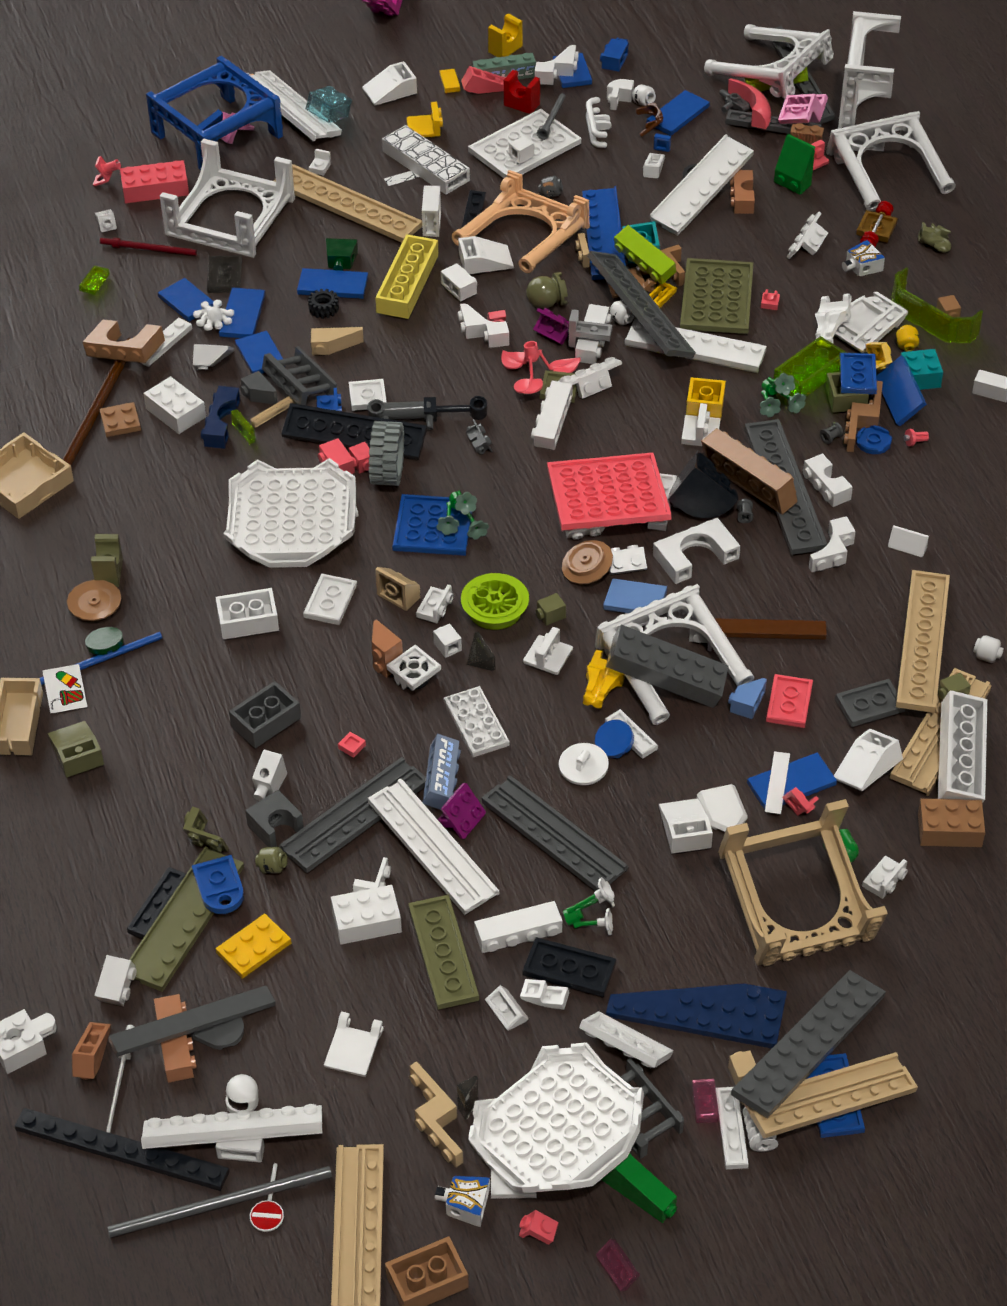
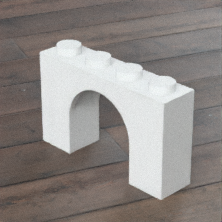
M718 518L658 540L653 545L654 558L675 584L692 577V564L682 553L689 547L702 546L710 549L723 565L739 559L740 556L739 543Z

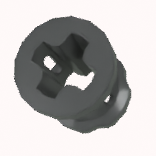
M837 422L832 423L829 428L820 431V437L826 444H830L833 439L844 434L842 426Z
M742 499L737 502V509L739 510L737 518L741 523H749L753 520L754 516L751 510L753 502L751 500Z

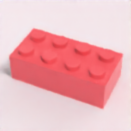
M184 160L120 169L125 204L160 199L162 192L176 195L177 197L189 195Z

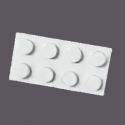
M601 1012L583 1019L579 1027L588 1036L603 1040L605 1045L622 1050L624 1055L632 1058L635 1057L641 1060L643 1065L650 1068H655L667 1061L673 1053L672 1049Z

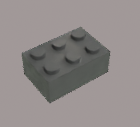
M274 681L229 711L231 727L254 748H257L301 718L300 703Z

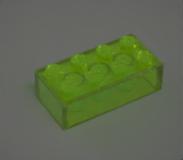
M820 336L775 368L774 379L779 378L782 373L792 375L795 388L788 395L794 396L796 393L808 396L826 382L827 373L840 372V353L847 352Z

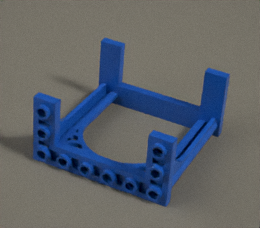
M222 55L217 57V63L157 94L151 91L146 93L151 133L160 140L165 137L164 119L195 142L199 170H201L203 163L201 141L203 139L216 141L255 121L267 122L268 132L278 139L283 137L281 101L279 96L275 95ZM207 84L217 85L220 89L221 97L229 103L235 101L234 86L244 92L247 101L239 112L205 130L200 129L167 104Z

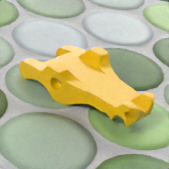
M600 650L595 651L591 662L587 666L586 678L588 679V685L585 695H583L584 705H593L598 709L602 708L608 693L617 686L622 687L625 679V674L606 667L607 660L602 659L603 651Z

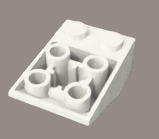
M403 61L389 65L366 83L362 89L375 106L416 94L417 80Z
M476 236L458 238L462 267L468 274L514 268L507 245Z
M872 729L867 730L855 740L834 777L839 782L863 791L903 760L899 740Z
M698 798L659 804L671 854L712 847L713 832L709 818Z

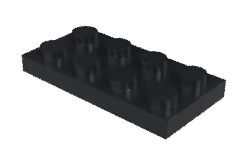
M535 937L523 968V975L604 997L616 965V958Z

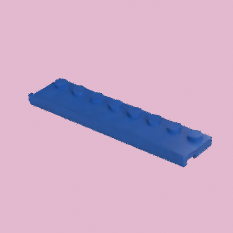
M616 186L609 189L582 191L583 198L589 200L590 228L586 229L589 252L616 254L626 266L625 254L618 252L614 247V236L621 231ZM590 260L592 280L605 279Z

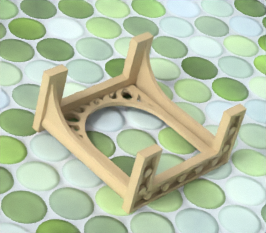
M846 799L826 804L820 820L752 837H747L749 833L747 823L726 828L718 853L720 859L725 858L757 951L754 957L757 966L762 964L763 966H770L782 959L783 961H790L802 954L803 956H810L819 950L830 951L839 945L844 947L850 946L859 940L864 942L870 941L875 938L888 914L885 906L873 909L864 898L839 832V827L849 807ZM821 835L840 890L839 908L835 916L818 929L794 931L784 928L774 922L762 908L744 854ZM845 907H848V913L843 912ZM845 918L849 920L852 927L844 928L840 926L838 919ZM767 926H771V927L774 928V930L771 932V934H768V932H770V930L768 929ZM835 927L838 931L833 930L830 932L829 928ZM797 937L798 941L794 940L793 942H790V938Z

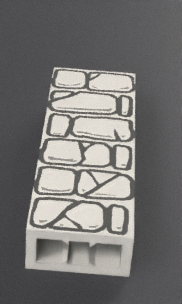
M406 125L382 138L384 153L432 186H440V191L446 195L470 181L469 167Z

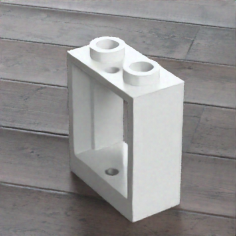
M424 186L422 202L423 236L439 237L441 220L440 186Z

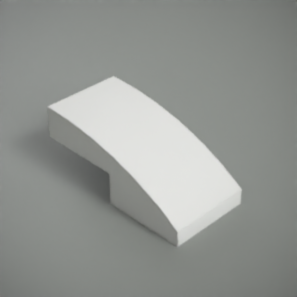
M525 979L520 998L536 1005L564 1010L569 990L568 987L547 986L544 980Z

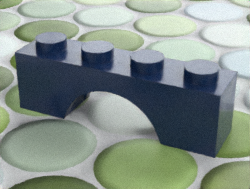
M218 386L217 392L213 394V404L209 406V416H206L205 428L201 430V439L204 440V447L226 448L229 438L228 424L221 421V419L226 415L237 413L241 401L239 388Z

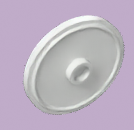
M578 743L568 747L559 759V770L562 776L567 781L577 785H590L600 781L606 775L609 766L606 753L600 747L590 743Z

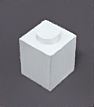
M522 136L509 143V156L519 164L534 156L535 145L533 141Z
M451 624L439 627L433 631L434 644L445 658L462 651L461 637Z

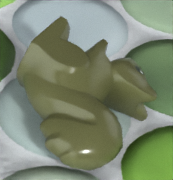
M922 222L921 229L918 231V242L928 244L939 252L946 253L951 250V242L948 240V234L951 231L940 225L935 226L933 223L931 227H926V224Z

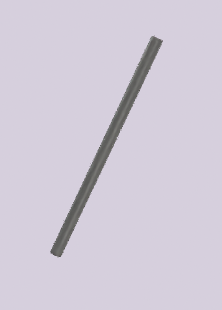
M330 1166L107 1227L110 1238L330 1178L332 1177Z

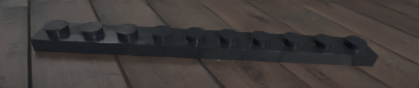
M23 1108L15 1124V1130L218 1191L222 1190L229 1175L228 1167L160 1147L142 1149V1144L139 1141L27 1108Z

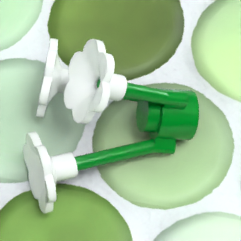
M601 877L598 882L599 889L592 896L563 910L568 926L572 924L574 928L590 925L605 926L608 935H612L613 924L610 908L606 909L604 918H597V920L581 921L584 918L582 910L597 902L607 901L612 907L615 906L613 902L614 892L611 890L610 884Z

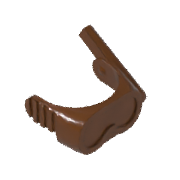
M649 103L646 107L636 109V114L638 115L650 114L656 118V120L645 124L646 129L639 133L641 137L663 122V114L656 103Z

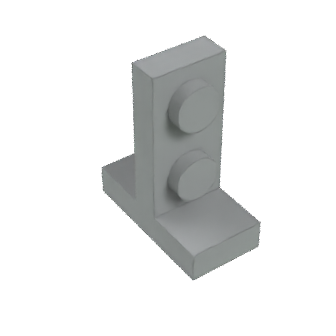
M572 309L569 319V347H576L578 338L610 341L613 325L579 321V310Z

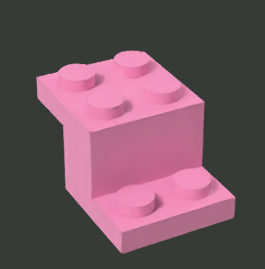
M787 95L778 119L779 123H820L828 100L827 95Z

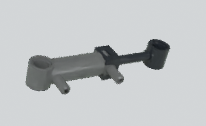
M474 396L470 400V405L436 406V397H424V401L383 402L379 399H374L367 406L368 416L391 420L424 418L428 430H432L433 422H437V413L470 412L471 417L475 420H482L487 416V400L482 396Z

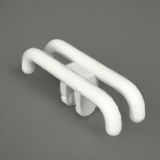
M594 97L586 102V121L590 140L593 146L606 148L607 143L597 141L596 137H607V132H600V130H609L611 128L610 116L606 114L594 115L600 112L598 107L592 108L593 104L600 102L599 97Z

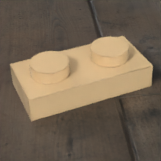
M579 233L578 240L575 241V249L578 251V261H581L583 268L589 267L590 263L588 258L589 250L585 234Z

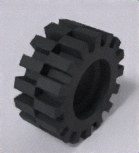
M320 289L319 292L315 290V294L313 292L310 294L308 306L309 312L313 317L316 315V318L321 316V319H324L327 316L328 319L330 315L333 317L335 313H338L339 301L336 292L334 293L333 290L329 292V289H325V291Z

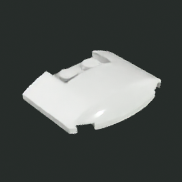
M873 292L874 296L865 298L864 295L851 302L850 320L843 322L835 333L836 337L861 353L867 352L865 344L878 342L894 327L898 328L908 314L906 309L879 292Z

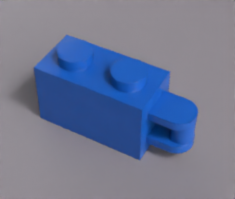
M611 38L610 42L605 46L604 53H601L600 56L602 69L620 71L628 56V39Z

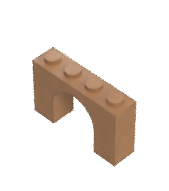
M103 319L86 337L83 345L86 355L89 357L146 363L163 344L165 338L161 326L146 324L138 335L132 339L116 342L121 336L118 322Z

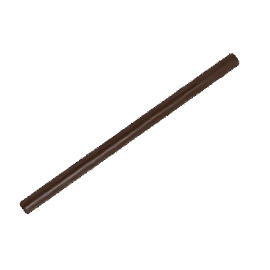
M115 360L62 459L69 465H72L100 412L99 409L104 405L126 361Z

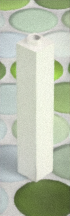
M979 370L974 380L972 393L1007 403V377Z

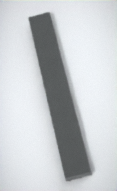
M265 985L109 1035L108 1041L116 1056L119 1057L273 1007L276 1001Z

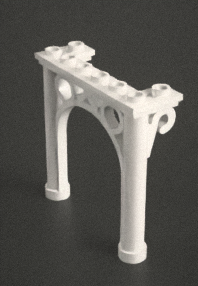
M748 24L744 29L746 40L760 39L787 42L795 46L794 50L779 61L759 66L717 62L716 60L708 59L705 63L704 71L706 75L712 76L717 74L759 79V81L772 86L770 92L773 96H782L785 101L787 95L795 94L793 79L813 60H821L823 65H826L833 59L834 52L832 50L830 30L827 29L822 33L756 27L755 25Z
M919 111L831 130L826 153L827 155H834L837 164L845 163L868 211L876 210L881 200L862 165L861 156L868 148L879 143L899 142L916 149L922 156L940 192L948 194L955 189L956 184L949 177L919 121ZM862 140L864 141V144H855L853 143V141Z
M698 584L687 586L682 591L671 593L659 601L654 600L645 607H638L631 613L619 615L616 619L610 622L605 621L597 627L595 648H599V650L604 649L607 657L609 656L613 636L621 624L648 635L668 627L690 628L701 633L709 641L721 662L729 666L728 673L737 687L752 682L754 679L752 672L747 670L700 597V586ZM678 611L682 614L687 613V616L681 619L674 617L672 613ZM668 612V620L667 617H659ZM648 621L649 623L645 626V631H643L642 626L639 624ZM625 674L649 713V719L653 725L666 721L670 714L653 686Z

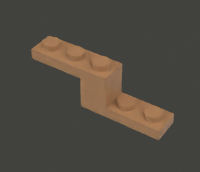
M877 381V394H870V398H873V400L870 399V404L852 402L851 409L847 410L846 420L850 421H846L845 432H849L848 434L845 433L844 444H847L846 452H854L856 428H870L872 425L878 426L883 381Z

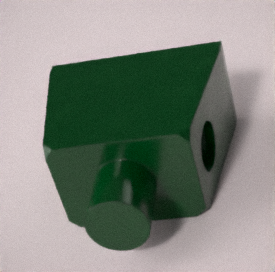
M326 238L328 268L339 271L351 269L358 255L357 239Z

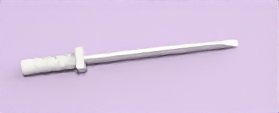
M127 1025L126 1030L134 1028V1026ZM130 1053L118 1057L122 1059L106 1130L109 1133L111 1131L126 1059H131Z

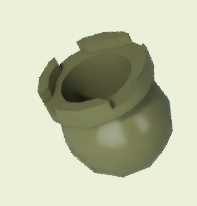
M555 272L552 274V278L538 276L530 281L526 289V296L533 307L548 309L556 302L559 306L567 305L568 302L564 299V297L568 296L565 280L560 279L562 273Z

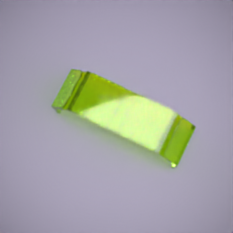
M907 267L895 274L892 301L908 311L905 317L906 320L921 326L925 331L944 342L971 343L976 339L980 332L983 310H980L972 317H951L906 291Z

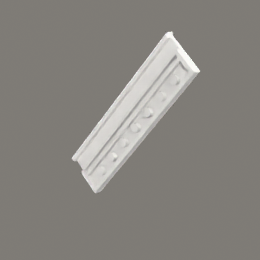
M270 70L255 72V75L249 74L250 77L279 96L282 115L311 140L316 141L318 138H332L341 135L342 129Z
M725 134L650 214L651 222L655 221L661 224L662 228L678 236L754 155V150Z
M634 319L625 338V346L663 353V350L655 343L651 335L646 332L647 330L643 325L638 322L639 320ZM675 327L696 352L693 358L687 359L758 373L767 346Z
M401 778L397 780L396 784L391 787L387 786L368 798V803L443 891L449 895L450 899L464 915L492 897L499 895L497 887Z
M308 1104L304 1107L296 1108L285 1106L282 1109L263 1108L259 1111L240 1110L237 1113L218 1112L215 1115L195 1114L191 1117L173 1116L168 1119L151 1118L144 1121L141 1137L142 1149L322 1133V1105Z

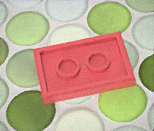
M775 674L766 722L805 728L813 680Z

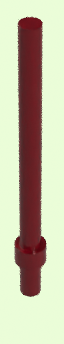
M100 238V244L111 245L114 248L127 247L191 256L197 255L196 249L124 241L120 238Z

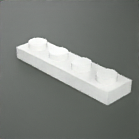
M177 318L163 330L165 338L163 344L146 363L142 364L148 367L192 330V324Z

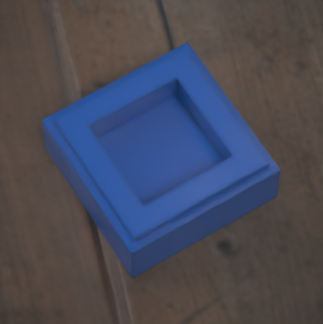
M656 133L654 136V149L669 152L671 136Z

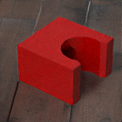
M512 70L503 80L504 106L531 114L540 105V78L535 77L525 87L518 80V71Z

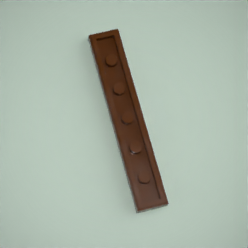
M715 618L726 637L826 639L827 636L826 621Z

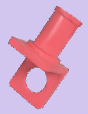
M101 156L98 157L95 167L100 174L95 177L94 187L109 182L112 171L121 169V163L118 162V159L106 163Z

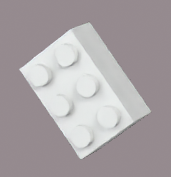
M171 376L143 393L146 409L178 434L206 418L204 401Z
M272 588L216 597L223 640L279 631Z
M392 885L331 897L332 913L340 945L402 932L401 917Z

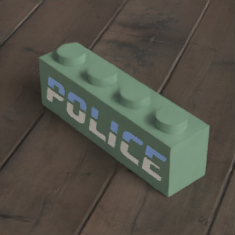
M533 53L473 61V67L505 78L512 70L518 71V79L535 77L536 60Z

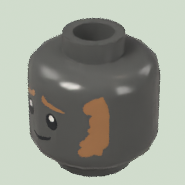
M555 175L543 178L541 185H538L540 194L547 198L557 197L563 191L562 181Z

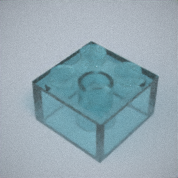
M326 86L309 92L305 109L324 121L331 123L348 117L352 99L347 97L346 94L338 92L334 87Z

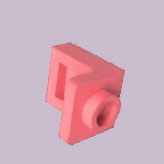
M535 1210L521 1219L519 1236L524 1238L531 1235L549 1245L554 1240L558 1222Z

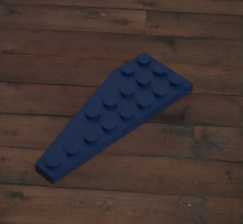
M743 983L610 994L606 1015L615 1019L772 1049L778 1042L787 991Z

